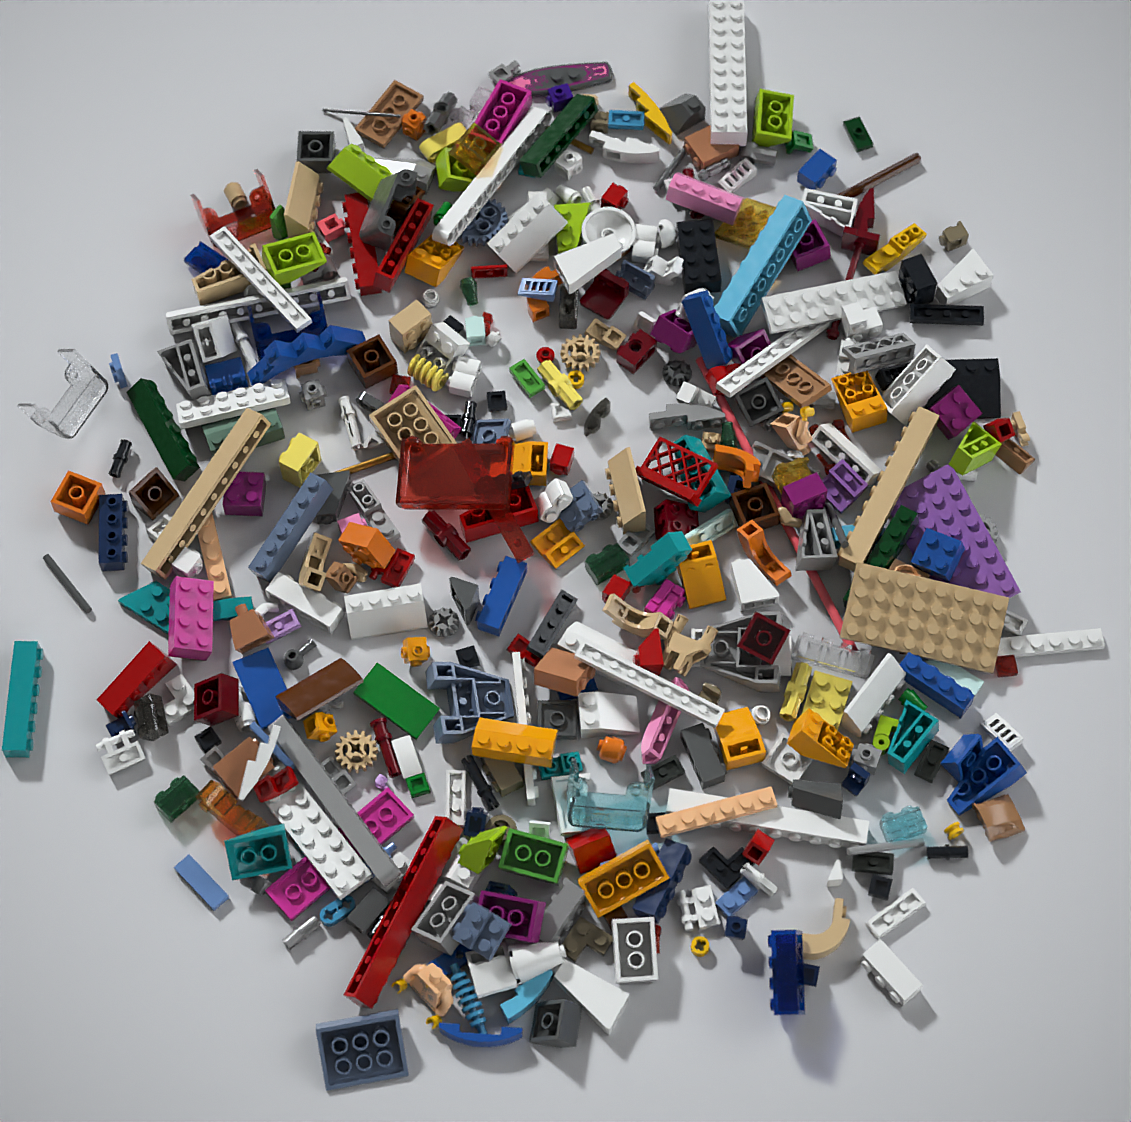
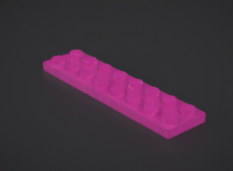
M388 787L357 812L381 845L414 818V814ZM339 827V828H338V831H339V832L341 833V835L345 838V840L349 843V845L353 848V850L357 853V855L360 857V859H362V860L364 861V859L361 857V855L359 854V852H358V851L356 850V848L353 846V844L351 843V841H350V840L348 839V837L345 835V833L343 832V830ZM305 856L292 869H289L270 885L265 892L292 922L331 888Z

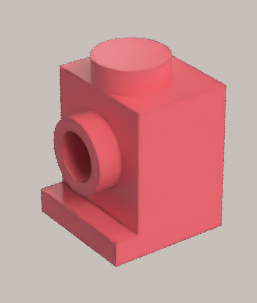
M335 213L316 222L317 228L328 244L330 241L345 234L344 228H346L343 219H339Z

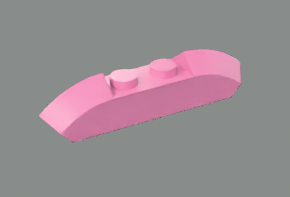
M675 677L671 681V683L689 691L688 686L680 677ZM658 701L642 739L641 756L643 764H656L661 760L681 714L680 710L661 701Z

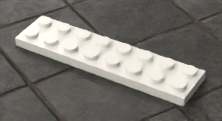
M896 270L776 294L760 299L770 334L840 320L842 307L857 302L861 303L863 310L876 307L877 312L904 307L907 304Z
M280 761L265 776H274L286 766ZM298 780L299 784L294 788L264 803L279 823L285 825L286 832L339 900H341L371 879L373 874Z

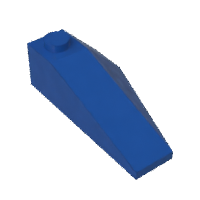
M998 737L980 751L978 759L973 765L971 764L967 775L958 783L947 799L959 816L972 809L974 803L978 804L986 801L1010 787L1027 774L1021 763Z

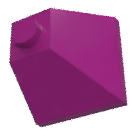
M765 329L740 335L728 343V346L732 349L733 363H740L741 365L771 345Z

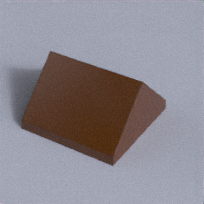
M157 467L151 470L129 491L132 504L151 520H154L179 496V493Z

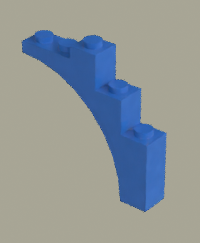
M329 325L320 335L302 332L292 343L274 340L264 350L265 356L247 372L252 386L257 383H266L279 373L304 362L330 356H347L346 350L366 341L363 331Z

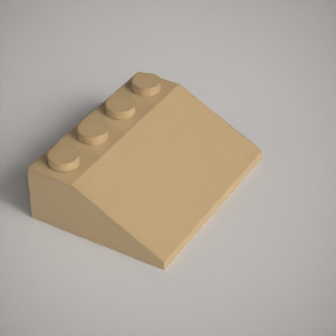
M416 385L369 414L371 424L411 481L427 472L457 445L453 436Z

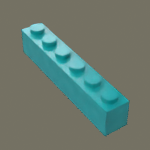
M14 641L2 742V752L5 757L29 758L30 751H33L34 743L31 737L32 732H35L36 728L33 719L34 714H37L38 705L35 701L36 696H39L40 687L37 683L38 678H41L42 669L39 665L40 660H43L44 656L43 648L40 647L38 641Z

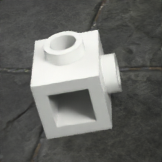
M570 148L555 161V172L568 181L575 174H579L583 167L581 155Z
M184 547L171 565L174 573L177 575L193 578L195 574H199L202 570L203 562L198 551Z

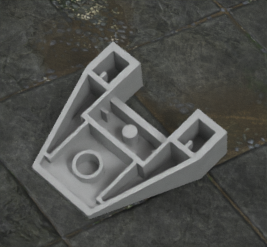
M758 612L783 626L781 612ZM753 614L712 626L719 632L710 645L712 649L710 654L700 661L701 667L760 693H780L781 676L779 666L762 665V659L737 646ZM707 628L702 629V636Z

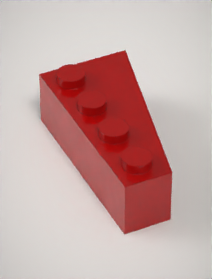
M529 486L508 490L498 497L490 498L489 502L483 505L479 504L459 515L460 527L466 543L539 522L538 509Z
M149 641L96 700L113 716L120 718L123 716L122 712L124 710L127 713L177 663Z

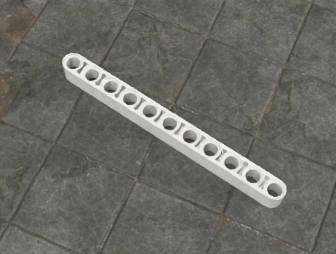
M535 106L531 108L434 228L432 233L434 241L448 246L453 245L518 164L519 160L550 124L552 119L550 111Z

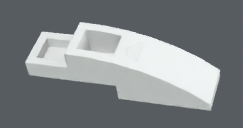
M592 131L589 135V146L602 150L603 158L639 164L657 162L660 159V148L641 142L638 139L627 137L626 141L623 142L618 138H612Z

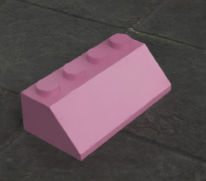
M681 173L674 174L666 196L667 201L733 225L745 199Z

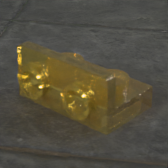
M808 457L796 458L792 462L780 463L775 467L771 477L781 495L784 486L812 474L807 467L810 461Z

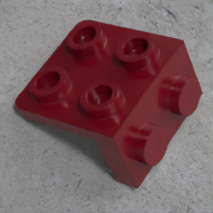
M605 269L594 277V282L580 299V305L609 320L629 295V283L624 278L617 277L608 269Z

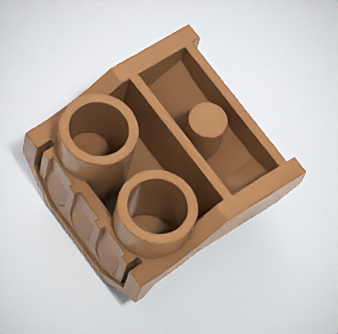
M1008 794L986 802L974 803L972 806L978 820L983 825V829H985V835L989 842L1025 831L1019 813Z

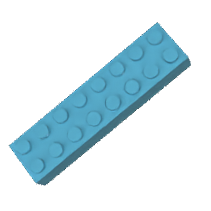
M787 195L783 196L782 200L778 202L774 213L768 218L766 226L760 231L758 239L750 247L745 260L741 262L737 273L732 276L730 284L723 291L719 302L714 306L716 313L719 315L722 330L727 335L737 338L743 334L761 305L760 299L767 295L810 225L812 219L803 201Z

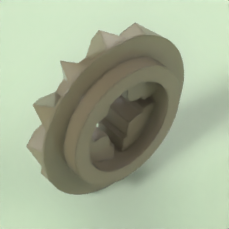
M496 815L488 820L485 831L494 829L496 826L501 827L505 825L508 827L505 833L506 836H504L501 843L504 846L509 828L517 830V826L511 817Z

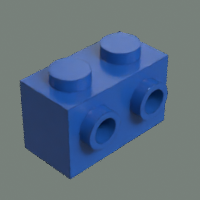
M819 149L798 171L797 182L812 190L822 188L826 179L835 174L837 159Z

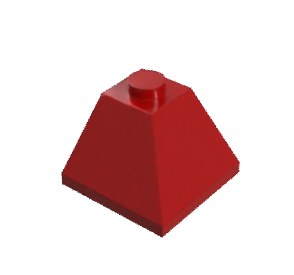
M655 628L638 647L636 655H633V664L657 676H660L664 665L659 628Z

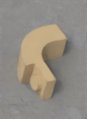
M313 533L309 547L305 551L298 580L299 585L317 592L321 591L327 574L323 572V567L332 542L331 538Z
M615 594L609 595L602 610L613 618L612 623L644 638H647L655 628H659L660 639H667L674 624L663 613H646L637 610Z
M835 898L832 924L825 932L820 934L799 933L796 959H820L833 953L842 944L850 923V919H844L846 918L847 906H843L844 899Z

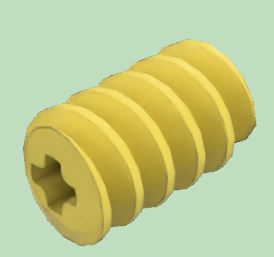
M416 354L408 366V375L414 377L415 380H419L421 384H425L432 391H439L446 384L449 374L443 375V369L438 370L437 365L432 367L431 361L426 363V358L420 360V354Z

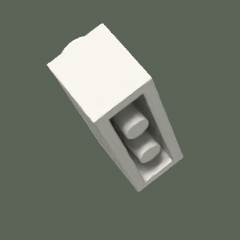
M881 939L862 954L861 965L867 972H872L876 977V982L890 992L889 995L895 1003L899 1002L903 1006L921 991L922 983Z

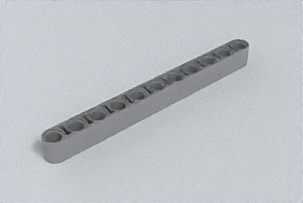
M282 714L268 726L269 731L271 732L273 725L281 726L277 738L280 746L378 880L385 887L402 874L292 723Z

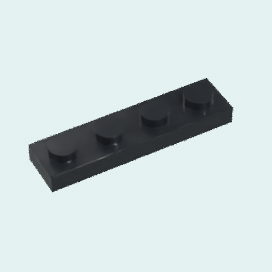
M910 304L909 307L910 323L983 326L984 306Z
M561 589L526 650L542 659L578 599Z

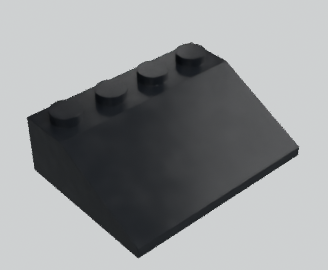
M998 358L946 360L956 370L942 384L939 391L933 394L927 401L925 409L933 405L951 388L960 385L983 413L977 419L1001 418Z

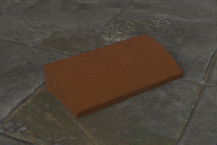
M339 658L275 697L280 709L299 721L364 681L348 662Z

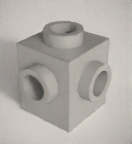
M310 380L301 384L302 392H299L301 402L306 403L308 411L326 406L324 397L327 396L325 386L320 385L319 380Z
M859 743L857 749L853 748L850 760H853V763L855 762L874 775L882 750L868 743Z

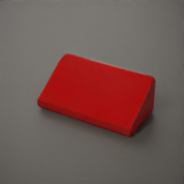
M507 264L471 267V277L473 279L508 276Z

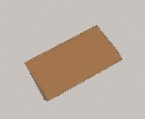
M1010 438L1000 442L1002 445L995 454L1018 474L1023 473L1035 461L1034 457Z

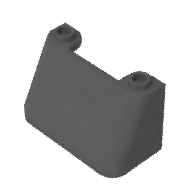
M403 169L383 178L379 182L360 228L359 236L362 242L385 251L389 250L393 242L396 224L392 218L386 215L393 200L402 202L403 198L407 196L414 197L417 187V172Z

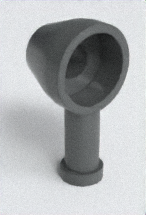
M310 639L298 651L294 649L288 650L284 656L285 666L290 670L299 669L304 662L303 656L312 648H315L317 646L316 643ZM291 655H296L293 659L289 658Z
M259 875L245 878L252 882L251 891L260 896H263L266 893L265 890L273 884Z

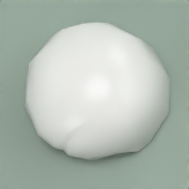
M660 220L658 224L661 239L660 247L665 249L674 245L677 240V231L669 220Z

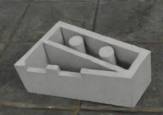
M192 339L157 351L193 400L211 395L198 348Z

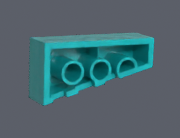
M683 435L673 442L712 461L699 438ZM681 451L674 453L676 459L682 457ZM695 458L686 460L688 467L696 464ZM683 462L677 464L679 470L684 469ZM705 465L701 467L702 474L708 472L711 466ZM697 469L689 472L690 478L698 476ZM718 470L715 471L699 497L702 500L697 507L688 502L689 509L705 513L732 496ZM685 473L682 474V475H680V476H681V480H682V481H685V480H686ZM699 480L691 483L692 489L696 491L700 485Z

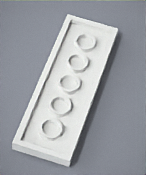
M284 378L274 379L267 383H257L246 388H237L229 392H220L212 396H202L191 401L185 400L176 404L182 430L241 416L246 408L258 412L291 404Z

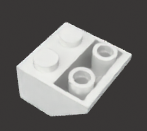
M227 315L191 325L203 363L237 351Z
M435 323L431 325L416 354H420L421 359L426 358V363L431 361L432 367L437 365L438 370L443 369L444 375L452 368L454 361H457L459 356H464L470 343L446 323Z
M505 942L500 944L492 960L486 959L474 950L465 953L478 998L518 987Z

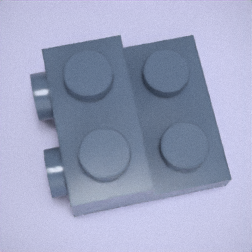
M583 480L570 488L573 500L559 515L570 532L581 531L585 524L596 520L600 513L603 512V509Z
M473 902L472 905L468 904L463 911L465 917L462 922H458L454 926L453 939L486 959L492 960L512 924L479 903Z

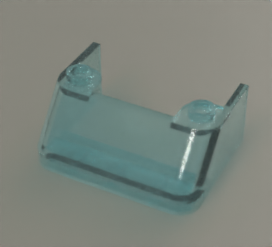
M572 758L567 784V818L569 824L581 828L630 832L644 830L647 826L655 781L651 764L646 765L644 782L630 783L627 786L626 794L620 795L587 792V782L584 778L579 777L576 758Z

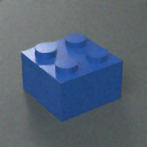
M926 528L912 557L911 564L913 567L929 575L950 582L965 547L960 540Z

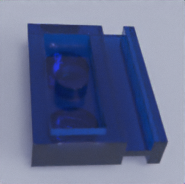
M200 241L199 245L194 247L184 258V263L202 274L210 268H217L222 261H228V259Z

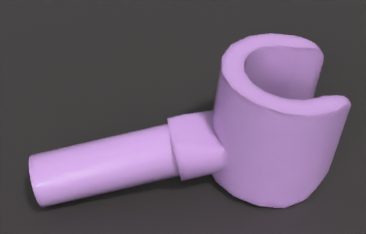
M379 774L375 779V786L385 790L388 787L385 785L388 779L384 775Z

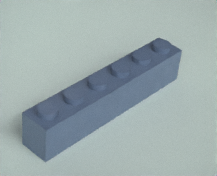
M310 472L248 566L257 577L271 583L276 574L281 570L333 491V488L325 479Z

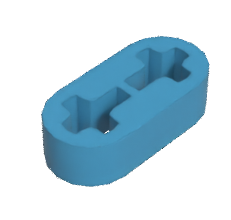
M347 895L343 899L339 900L338 898L325 906L320 912L321 922L325 926L330 927L348 917L356 908L354 898ZM343 902L350 903V908L343 907ZM328 912H329V914H333V915H332V916H333V919H332V920H330L329 918L325 919V918H326V915H325V914L328 913Z

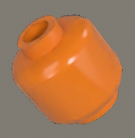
M607 735L604 740H599L596 750L600 751V759L616 764L619 760H623L627 746H624L625 743L622 739Z

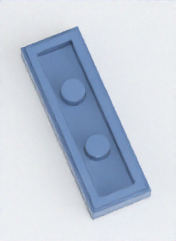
M255 721L252 722L249 728L263 743L268 744L269 736ZM275 745L273 754L285 766L292 767L294 770L296 768L294 763Z
M190 854L174 867L176 872L213 911L229 899V895Z

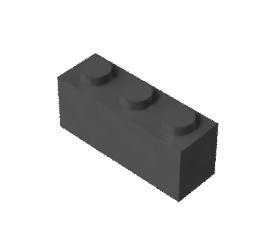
M700 723L681 730L680 739L702 790L724 782L727 770L723 762L720 763L718 759L720 756L716 745H712L710 740L712 735L709 728L705 729L704 724Z

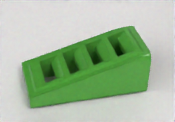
M278 205L269 217L273 237L279 241L288 237L284 219L285 210L282 205Z

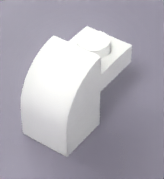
M656 255L647 260L644 270L655 276V283L666 286L674 285L677 276L683 270L682 263L684 259L677 256L668 262Z

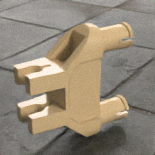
M678 614L667 639H664L663 667L669 671L673 668L678 671L679 675L685 677L694 663L703 660L710 654L712 650L710 645L719 631L708 625L700 640L684 636L680 633L689 619Z

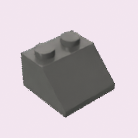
M767 377L733 395L750 427L784 410Z
M567 999L536 1002L530 1043L558 1048L576 1047L582 1006Z

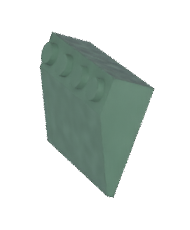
M276 408L258 411L271 425L255 448L285 439ZM241 416L201 425L212 458Z

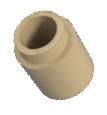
M237 182L227 184L224 194L230 205L235 209L245 207L247 205V197L240 184Z

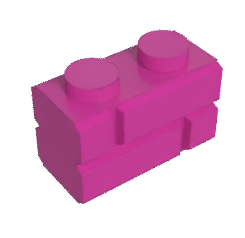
M665 579L645 606L644 612H661L672 620L677 606L681 608L686 600L684 597L685 590L677 584L675 585L672 581Z

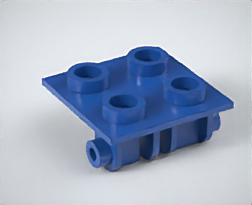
M241 357L205 365L212 395L233 391L241 387H248Z

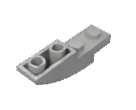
M666 404V411L649 413V427L661 429L665 426L687 424L688 430L695 431L709 427L719 428L725 426V413L697 404Z
M364 479L347 487L354 503L369 527L379 529L389 543L401 538L400 532L382 509L381 503Z

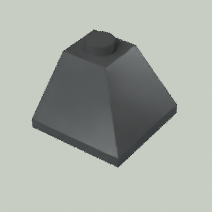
M685 93L661 106L659 110L665 117L671 131L678 135L704 121L706 107L696 95Z

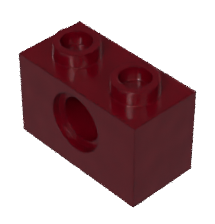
M639 329L636 333L631 334L625 345H621L616 352L617 363L634 375L657 351V341L642 329Z

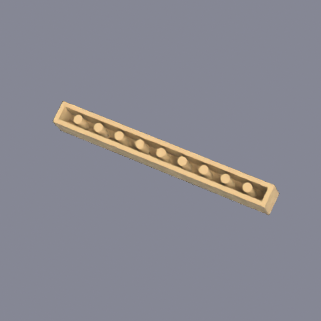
M920 406L916 412L912 411L908 422H910L909 426H904L900 435L902 437L901 441L895 443L893 448L894 454L893 456L889 455L885 463L886 470H881L877 481H879L878 485H873L869 494L871 496L870 500L864 502L861 509L863 511L862 515L857 516L853 524L855 529L853 532L849 531L846 537L849 543L848 547H841L837 554L840 557L838 565L854 572L856 562L865 564L925 449L940 415Z
M249 408L245 409L141 562L151 573L165 580L168 578L173 570L171 564L184 547H189L270 427L271 423L262 414Z

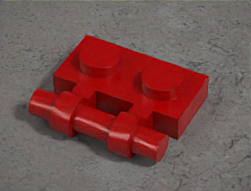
M397 548L387 568H371L372 572L369 578L376 580L378 575H383L381 583L393 588L400 587L415 560V555Z

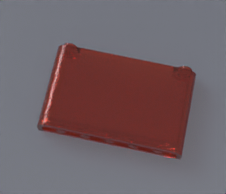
M415 436L401 439L396 505L407 510L509 509L515 450L514 439L509 436H501L500 439L496 440V444H424Z

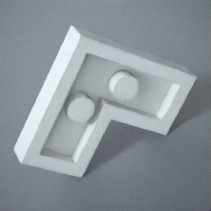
M182 673L165 683L174 699L160 707L159 712L169 727L194 712V690Z

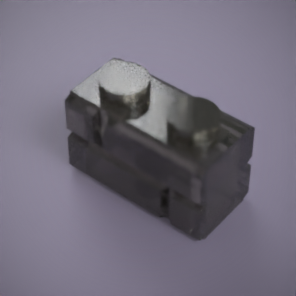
M560 286L559 328L577 329L579 289L572 294H568L565 286Z
M147 694L133 702L135 708L134 716L138 724L137 733L140 739L155 741L160 736L169 733L162 696Z

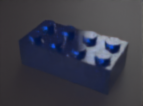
M771 930V935H768V947L772 951V956H769L768 960L769 968L772 969L769 986L770 990H773V998L770 999V1009L774 1011V1015H806L802 931Z

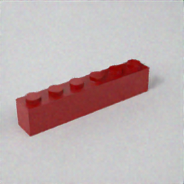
M360 193L345 194V202H342L343 212H347L348 217L344 218L346 228H350V232L347 233L348 243L353 245V248L349 249L351 259L355 258L352 268L353 274L358 276V279H354L356 290L360 289L361 296L382 293L381 289L373 286L378 269L375 247L362 242L359 236L360 228L369 209L367 198Z
M417 198L376 271L374 287L390 293L407 262L408 254L414 250L431 219L433 204Z

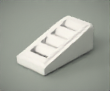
M343 118L348 145H357L364 152L362 139L348 118Z
M744 158L718 181V185L725 191L733 193L756 177L757 168L747 158Z
M997 713L981 724L993 740L998 737L1010 752L1023 742V737ZM996 720L998 724L991 728L989 725ZM1000 726L1003 728L998 733L995 732ZM1006 732L1007 735L1002 738L1001 735ZM1010 737L1013 739L1009 743L1006 742Z

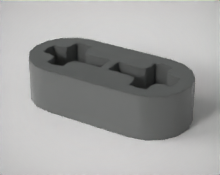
M364 391L356 398V402L371 413L385 405Z

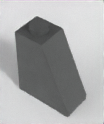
M349 471L317 474V476L325 479L333 488V491L316 515L318 524L327 525L337 522L348 492L347 487L351 484Z
M793 779L792 786L788 787V798H791L792 806L841 819L843 796L840 783Z

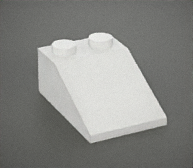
M598 691L579 693L578 709L581 738L640 734L636 696Z

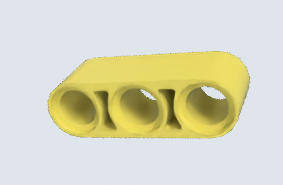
M456 123L424 140L420 144L419 149L426 159L433 163L445 147L456 150V147L460 146V144H468L469 132L462 123Z

